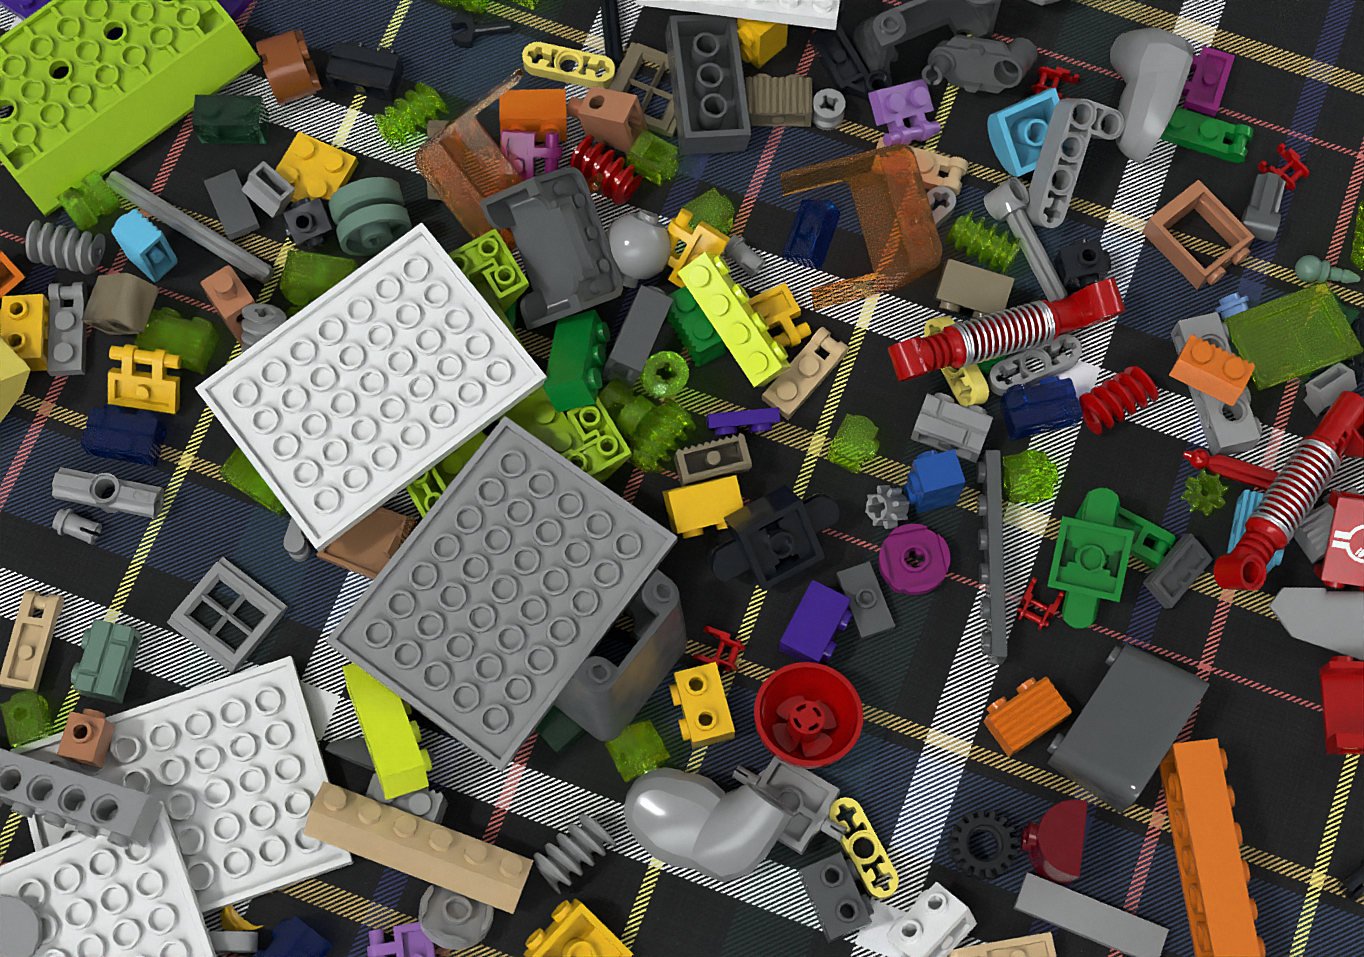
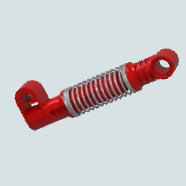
M1110 278L1089 285L1060 300L1052 302L1038 300L1030 302V304L1017 306L1016 308L1012 307L997 313L977 317L976 319L973 318L970 321L966 320L963 323L958 322L944 327L941 333L923 338H911L888 347L887 350L898 382H903L949 366L954 369L964 368L976 363H982L983 361H989L990 359H996L1003 355L1041 346L1057 339L1060 334H1066L1070 331L1109 321L1126 312L1115 278Z
M1351 391L1341 392L1312 435L1305 436L1293 451V454L1289 457L1290 460L1285 463L1286 465L1279 472L1278 477L1274 479V483L1270 485V489L1266 491V495L1262 497L1258 507H1255L1254 512L1248 517L1245 523L1246 531L1231 553L1223 554L1216 560L1213 571L1214 579L1222 589L1245 591L1260 589L1266 580V566L1277 550H1282L1294 536L1306 515L1310 512L1315 502L1325 490V487L1329 484V481L1333 478V475L1339 469L1343 461L1342 454L1349 458H1364V398Z

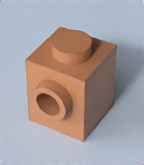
M84 709L83 714L70 712L57 755L68 762L103 769L115 726L105 719L106 714L96 710Z

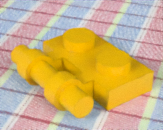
M681 209L677 217L672 218L667 227L671 241V253L667 265L674 268L668 280L680 288L686 285L677 273L704 252L722 256L731 238L704 221L697 225L695 231L692 230L688 223L693 214L686 209ZM680 239L687 243L682 255L677 254L675 251V247Z
M786 282L758 294L748 301L754 312H759L769 326L768 330L780 326L783 333L772 339L779 341L783 347L788 345L794 347L801 343V339L812 334L806 322L795 327L791 321L800 316L801 309Z
M126 344L124 347L111 346L109 352L110 359L122 361V367H112L108 371V404L176 414L180 409V377L167 375V368L179 369L182 360L181 356L169 354L168 350L156 349L154 352L140 350L138 346ZM136 363L152 365V373L136 371Z

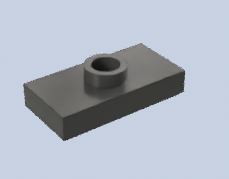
M1192 533L1184 534L1143 584L1165 609L1172 608L1213 558Z
M870 561L836 573V578L843 595L851 599L848 609L853 612L852 619L860 640L895 628Z

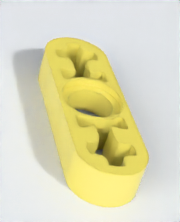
M542 42L528 44L522 53L525 70L529 74L589 88L595 86L607 89L616 75L613 61L606 56ZM537 55L543 56V59H540L538 63H533L532 59H535ZM555 57L554 68H551L550 63H553L552 58ZM565 60H574L578 63L577 69L572 72L563 71L560 65ZM584 64H588V69H586V74L583 75V73H584ZM600 68L606 69V73H603L601 77H596L595 72H599Z
M948 316L930 319L925 324L924 336L927 337L941 333L944 327L955 324V322ZM977 363L959 368L958 370L951 366L941 369L961 406H978L987 401L989 396L988 384Z
M851 798L836 800L831 806L829 818L846 827V833H849L850 828L845 820L838 822L836 817L840 813L839 807L843 806L846 811L853 809L855 814L852 816L851 821L855 829L860 825H863L865 829L855 832L849 839L842 835L843 838L840 841L848 858L852 860L864 888L873 898H889L896 891L899 884V877L859 803ZM860 838L870 840L874 846L873 855L866 859L857 857L853 851V843ZM880 857L883 863L877 864L876 867L880 875H889L891 878L887 884L888 890L884 891L881 887L874 888L872 882L876 877L872 868L865 873L861 866H868Z

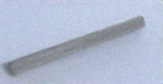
M111 172L106 179L105 184L110 190L261 283L266 284L273 276L274 269L270 265L119 172Z

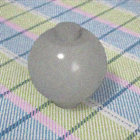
M640 210L639 214H625L616 219L606 232L612 255L622 277L623 286L636 288L639 279L654 277L665 267L669 260L671 241L668 231L658 221L659 216L652 212Z

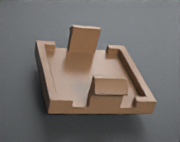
M380 506L323 550L317 552L316 555L322 560L374 580L399 549L411 519Z

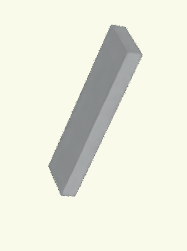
M1028 872L1025 874L1013 907L1015 910L1131 957H1160L1169 931L1167 928Z

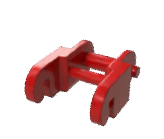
M1058 66L1056 70L1049 67H1039L1037 73L1040 75L1038 84H1033L1031 90L1038 94L1049 89L1050 87L1044 86L1047 79L1053 80L1051 88H1057L1060 81L1076 84L1079 82L1080 76L1074 74L1071 77L1070 70ZM1057 92L1059 100H1062L1063 95Z
M1281 143L1277 146V151L1288 163L1281 169H1276L1273 166L1267 169L1266 161L1262 160L1258 164V168L1262 174L1270 172L1280 175V178L1286 181L1284 188L1293 191L1296 188L1295 182L1300 177L1307 178L1310 172L1308 167L1299 161L1301 156L1292 148L1285 151L1286 145ZM1289 168L1295 171L1291 177L1284 173Z
M1033 577L1020 602L1024 604L1023 609L1020 607L1017 609V612L1020 613L1018 619L1021 620L1024 616L1038 623V630H1041L1043 625L1048 626L1049 622L1046 619L1047 617H1053L1065 592L1060 591L1054 604L1047 606L1033 599L1031 591L1037 581V578ZM1031 603L1045 610L1043 617L1027 610L1029 604Z
M705 626L703 632L706 634L712 633L715 638L720 639V645L712 659L700 654H693L692 659L696 662L702 661L703 665L716 662L717 667H724L726 672H730V670L737 671L738 667L734 663L740 650L745 651L746 649L741 644L742 641L739 639L737 641L730 640L731 634ZM725 645L732 647L727 661L720 659Z

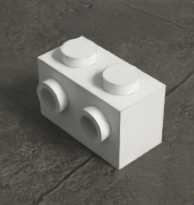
M935 882L930 889L923 891L917 897L915 905L904 916L897 918L893 922L890 931L885 936L894 951L901 957H947L977 923L970 909L938 882Z

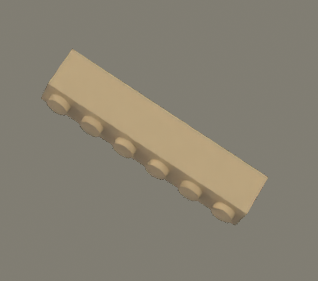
M323 781L309 809L304 835L512 914L515 911L534 861Z

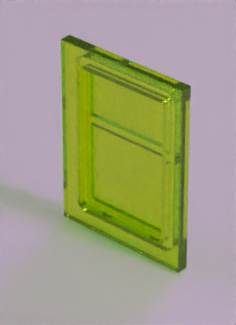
M1326 281L1229 316L1223 320L1242 359H1247L1248 363H1254L1255 368L1251 376L1259 391L1363 352L1358 339Z

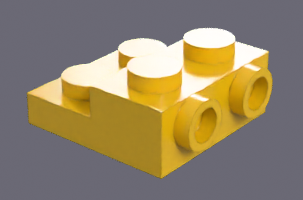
M574 899L571 903L565 900L553 911L551 915L554 919L553 923L545 931L539 928L531 934L525 943L528 949L523 954L525 957H631L633 955L577 899Z

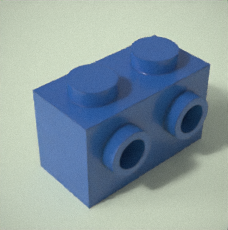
M955 449L942 453H937L936 450L921 453L917 456V459L913 460L910 473H907V484H904V492L910 504H914L917 514L957 504L966 481Z

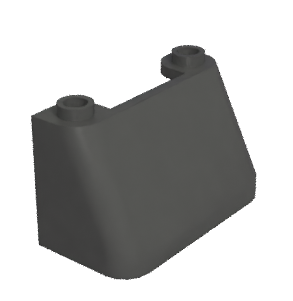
M912 0L859 22L853 31V46L868 73L874 70H883L891 76L889 66L898 59L895 45L948 24L954 35L966 32L976 38H991L1001 0Z
M566 167L532 177L479 201L487 222L497 230L511 229L534 291L525 295L520 304L521 314L527 330L612 300L621 295L623 281L620 271L612 255L610 244L586 179L577 168Z
M658 569L625 611L633 618V629L629 635L637 642L618 667L603 657L594 656L585 660L558 694L554 706L600 741L609 742L615 740L623 733L687 648L688 638L678 588L671 579Z
M1128 643L1123 648L1118 645L1114 647L1104 662L1110 666L1107 674L1065 736L1059 732L1047 749V751L1052 753L1047 762L1049 766L1119 813L1130 807L1141 794L1210 685L1197 675Z

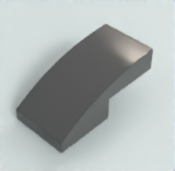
M235 168L204 181L228 240L260 228L246 194L241 191L243 186Z

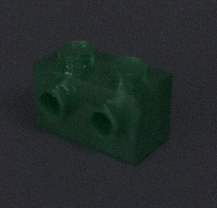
M195 95L192 126L201 143L267 144L269 113L262 96Z

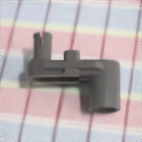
M956 34L951 40L938 43L930 52L928 65L922 71V78L929 85L932 81L933 85H937L944 77L947 78L952 86L963 87L968 92L976 93L977 90L999 94L1004 88H1012L1018 85L1036 62L1038 56L1037 49L1030 40L1025 38L1013 39L1006 46L1004 42Z

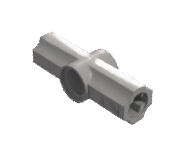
M60 467L59 471L55 473L52 482V496L55 499L99 507L107 513L124 512L156 519L161 513L164 504V489L162 487L117 479L110 473H100L97 475ZM115 488L112 496L102 499V494L106 489Z

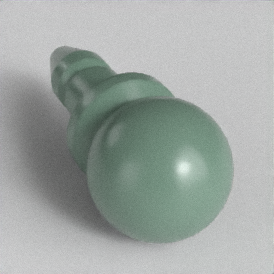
M1313 255L1301 257L1295 265L1297 277L1304 282L1317 280L1318 283L1323 284L1327 279L1337 282L1341 281L1342 283L1360 281V276L1352 271L1332 267L1328 260L1321 262L1319 258Z

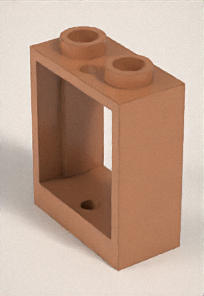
M1199 179L1151 216L1142 232L1197 290L1207 282L1210 285L1215 284L1226 273L1225 268L1231 263L1235 266L1240 264L1251 253L1248 248L1255 238ZM1193 209L1232 247L1205 269L1167 231V229Z

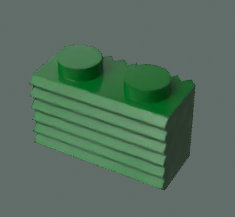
M687 286L667 295L673 301L666 317H668L671 327L675 328V333L681 339V344H684L685 350H688V355H691L692 361H695V366L701 367L726 352V344Z

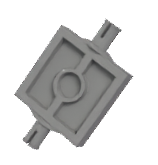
M775 756L768 767L760 772L759 775L754 774L742 765H739L736 768L737 771H734L733 779L738 780L744 785L751 783L762 788L782 802L793 813L794 816L778 838V841L802 855L812 838L820 833V831L833 837L838 842L842 840V835H845L847 828L829 818L831 806L840 794V789L805 768L788 765Z

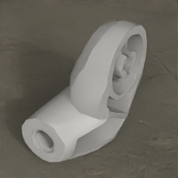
M1155 27L1123 33L1116 38L1110 49V63L1116 73L1126 83L1118 107V111L1124 117L1125 128L1122 134L1116 138V145L1126 157L1139 164L1149 156L1168 125L1179 102L1193 61L1194 47L1186 39Z
M667 767L650 770L636 779L627 792L623 809L628 830L652 857L672 867L694 869L705 876L723 883L750 874L767 857L794 816L782 802L754 784L746 783L735 790L725 793L707 777Z

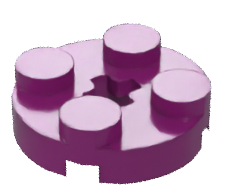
M921 524L899 526L888 535L882 544L878 555L879 570L883 579L896 593L912 596L927 594L939 586L945 578L950 565L948 545L944 538L928 530L927 526ZM911 551H915L917 557L922 556L924 561L919 563L918 568H913L911 564H906L905 562Z

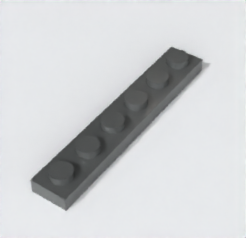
M986 450L982 461L976 464V482L982 483V495L977 497V515L983 516L984 529H979L978 549L984 550L985 563H980L979 583L985 584L986 597H981L980 617L981 619H986L987 632H982L981 651L982 654H987L988 665H1002L1007 658L1001 461L1000 450Z

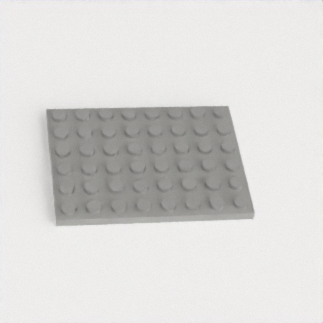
M504 416L325 641L341 655L502 773L555 704L558 694L573 674L592 655L676 544L678 537Z

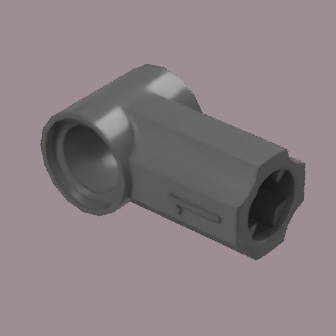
M1268 172L1256 176L1249 205L1246 206L1240 221L1256 239L1270 243L1273 242L1279 228L1281 214L1278 211L1286 183L1278 174Z

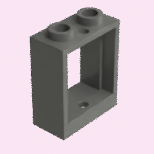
M640 286L611 348L606 364L602 369V379L631 391L644 368L673 301L672 298L666 296L663 290L654 286Z

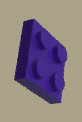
M779 407L706 415L707 430L714 429L715 436L736 434L737 427L749 426V432L773 430V423L780 422Z

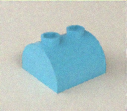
M1049 88L989 116L987 126L992 147L1002 166L1012 176L1019 177L1036 168L1054 108L1060 101L1056 88ZM1066 140L1064 141L1062 147L1064 153L1067 149Z

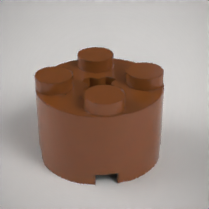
M293 29L256 42L259 56L262 55L264 60L263 68L279 106L316 94L318 90L322 89L314 62L310 60L302 30L294 31Z

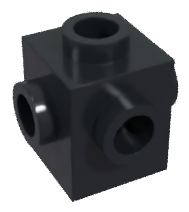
M310 197L294 202L291 205L292 210L283 213L286 220L284 229L292 242L295 241L296 245L308 246L309 249H314L328 243L327 237L337 233V225L334 224L328 205L329 199L318 197L311 201Z
M1080 239L1070 243L1069 246L1060 247L1054 261L1059 278L1066 291L1083 289L1103 281L1108 271L1111 270L1109 253L1107 250L1103 251L1100 239L1094 241Z

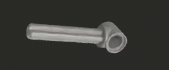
M1011 177L985 195V207L996 220L1007 221L1048 301L1052 302L1066 298L1067 291L1024 211L1028 207L1029 193L1020 180Z

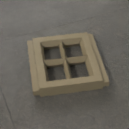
M631 42L609 89L627 93L630 86L633 85L646 90L647 93L640 106L648 129L664 136L673 137L677 129L673 94L656 88L665 69H669L668 54L640 43L635 44ZM643 59L659 65L651 85L634 80ZM653 93L670 100L660 120L644 114Z

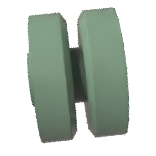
M372 177L351 182L339 188L330 197L328 202L334 224L337 225L336 232L342 251L349 255L368 256L379 254L413 229L407 209L404 208L405 202L399 183L391 178Z

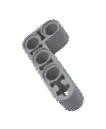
M1065 98L1056 104L1028 190L1029 202L1027 203L1028 207L1024 211L1031 225L1055 228L1063 222L1090 138L1108 140L1118 138L1125 128V120L1121 112L1089 99ZM1075 107H1076V109H1077V117H1076V119L1074 120V118H1073V111H1074V109H1075ZM1103 118H1104V120H1105V127H1104V129L1102 130V128H1101V122H1102V120H1103ZM1066 140L1067 149L1064 153L1062 147L1064 141ZM1056 173L1057 179L1053 186L1052 177Z

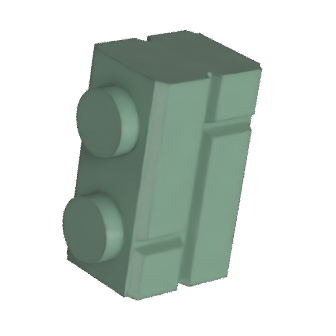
M95 619L91 629L87 628L82 637L81 646L85 650L81 663L77 662L72 669L71 683L74 684L73 689L86 697L121 704L142 634L131 626Z

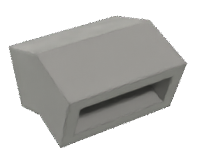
M262 161L249 173L248 180L241 191L273 218L283 213L293 198L295 188L266 162Z
M1340 362L1305 384L1307 396L1304 401L1316 417L1331 407L1341 392H1354L1357 388L1354 371Z

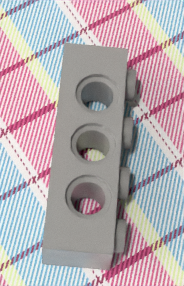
M1218 312L1179 320L1171 332L1178 356L1190 335L1195 334L1196 338L1202 337L1203 342L1208 340L1210 345L1215 344L1216 348L1221 347L1222 351L1228 350V353L1232 354L1228 343L1229 330L1224 322L1221 323ZM1188 385L1211 456L1220 454L1224 456L1252 450L1261 439L1262 427L1259 419L1253 416L1250 408L1251 395L1247 386L1232 407ZM1222 411L1231 412L1235 416L1236 421L1227 420L1223 416Z

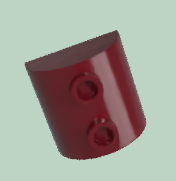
M1067 800L1060 802L1050 808L1036 823L1029 822L1028 827L1023 828L1020 849L1027 851L1032 867L1045 880L1058 885L1068 886L1080 877L1088 801Z

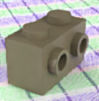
M948 258L945 260L933 300L941 302L939 308L959 313L960 308L973 311L972 318L976 319L977 317L1003 311L1006 308L1015 278Z

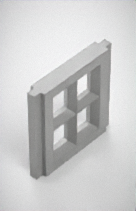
M222 557L172 613L167 623L233 674L242 666L282 618L288 606ZM219 580L240 595L228 610L207 595ZM245 599L265 614L253 630L233 615ZM202 600L222 615L210 631L190 616ZM227 620L248 635L236 651L216 636V633Z

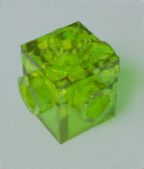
M1026 450L1021 454L1003 456L1004 489L1011 503H1037L1042 499L1053 498V484H1058V470L1056 464L1050 462L1045 451Z
M650 720L626 727L617 738L605 743L625 783L641 777L650 770L659 769L660 765L671 758Z

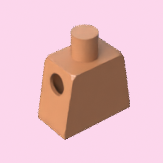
M593 86L589 88L584 100L571 97L568 102L567 115L580 120L586 136L591 134L595 137L594 141L602 142L627 154L636 155L648 131L637 95Z
M227 265L202 280L200 284L216 311L240 346H242L244 342L241 339V334L245 330L241 326L242 321H237L236 319L242 313L243 307L256 302L232 267Z

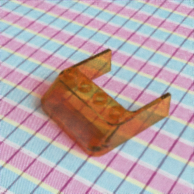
M521 68L450 120L424 142L415 154V165L419 172L473 240L495 229L487 222L479 201L525 181L476 118V114L519 83L525 74ZM601 172L586 181L591 194L598 190L604 176ZM510 228L497 230L510 252L517 247Z
M894 144L780 173L783 196L837 182H844L850 187L873 269L871 274L811 288L813 310L898 289L933 270L940 264L942 259L941 241L915 153L909 146Z

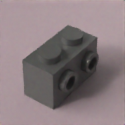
M840 852L800 869L798 875L828 944L868 927L872 923L870 916L874 914L873 907L866 893L859 894L854 882L859 877L850 858L844 860Z

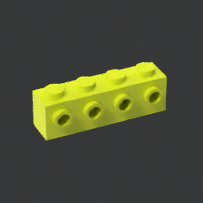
M704 252L677 273L754 387H764L791 368L786 359L788 354L779 341L772 339L767 331L769 329L767 322L759 312H754L748 303L750 298L744 288L739 283L735 284L729 275L731 270L726 261L719 254L716 256V254Z
M354 663L343 666L346 687L385 799L388 800L428 787L426 771L432 770V764L427 749L420 750L417 743L421 742L422 738L416 720L410 722L407 715L412 714L410 705Z

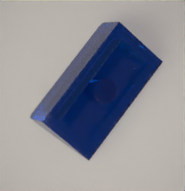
M802 199L782 254L784 260L821 270L840 218V211L831 200Z

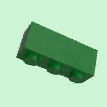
M596 310L557 320L546 371L547 379L543 385V389L557 413L596 404L598 389L602 386V368L606 364L605 352L607 342L610 341L609 327L606 322L601 321Z

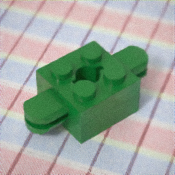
M1096 488L1087 495L1082 519L1063 515L1061 519L1047 587L1066 591L1062 615L1064 621L1074 628L1083 629L1089 627L1095 621L1100 598L1120 602L1135 531L1134 529L1116 526L1120 500L1118 495L1108 488Z

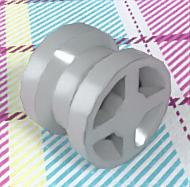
M827 88L820 90L813 98V123L822 130H833L840 126L845 111L844 96L835 89ZM826 105L834 106V108H827Z

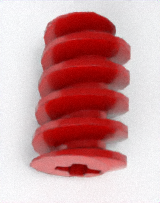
M590 134L574 150L570 160V167L577 168L583 174L586 182H591V186L594 189L601 190L602 195L607 198L612 197L614 204L622 205L636 192L643 175L640 174L634 178L633 175L636 167L632 164L623 170L626 160L623 157L612 162L615 156V151L612 149L603 155L604 143L599 142L592 147L595 137Z
M1131 365L1124 370V373L1119 372L1113 376V379L1104 381L1102 386H1095L1091 389L1090 393L1085 392L1082 394L1078 401L1079 409L1088 428L1093 433L1100 435L1102 434L1100 423L1108 429L1114 426L1113 418L1118 422H1122L1125 420L1124 411L1132 416L1137 411L1136 405L1142 409L1147 407V398L1155 402L1159 398V393L1151 378L1139 367Z

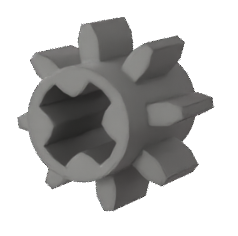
M880 485L877 486L878 494L867 495L868 501L865 512L873 520V526H884L885 529H893L898 527L897 520L908 519L907 513L910 501L902 494V488Z

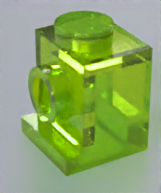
M644 129L627 153L626 168L631 164L634 165L636 173L642 174L643 177L661 186L665 178L671 181L679 169L680 163L677 162L678 147Z

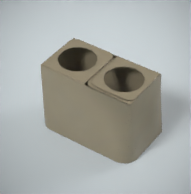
M129 273L99 275L81 321L108 335L141 334L145 330L159 288Z

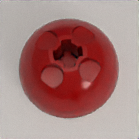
M799 662L778 669L764 681L755 700L754 721L759 738L772 755L788 765L814 769L837 762L853 748L862 730L863 708L859 695L853 685L838 671L818 663Z

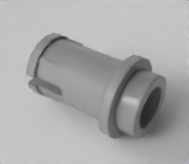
M734 235L724 250L726 253L725 257L727 259L732 258L750 277H753L762 269L766 261L744 243L745 238H739Z
M70 508L67 510L60 509L52 525L59 535L62 536L66 533L91 545L97 541L98 536L85 530L88 529L100 533L102 529L100 523H95L78 516Z

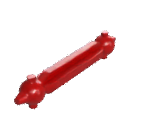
M1201 448L1194 451H1184L1182 455L1196 469L1207 467L1215 475L1263 490L1270 489V485L1274 483V479L1279 474V472L1221 454L1210 456L1208 451Z

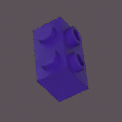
M812 580L780 640L779 651L801 662L820 664L823 660L828 663L837 646V643L832 641L838 629L844 632L853 615V612L848 610L851 599Z

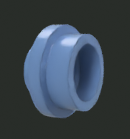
M1237 292L1219 299L1221 306L1215 308V311L1221 314L1223 320L1248 311L1249 308L1246 303L1249 301L1248 296L1240 298Z

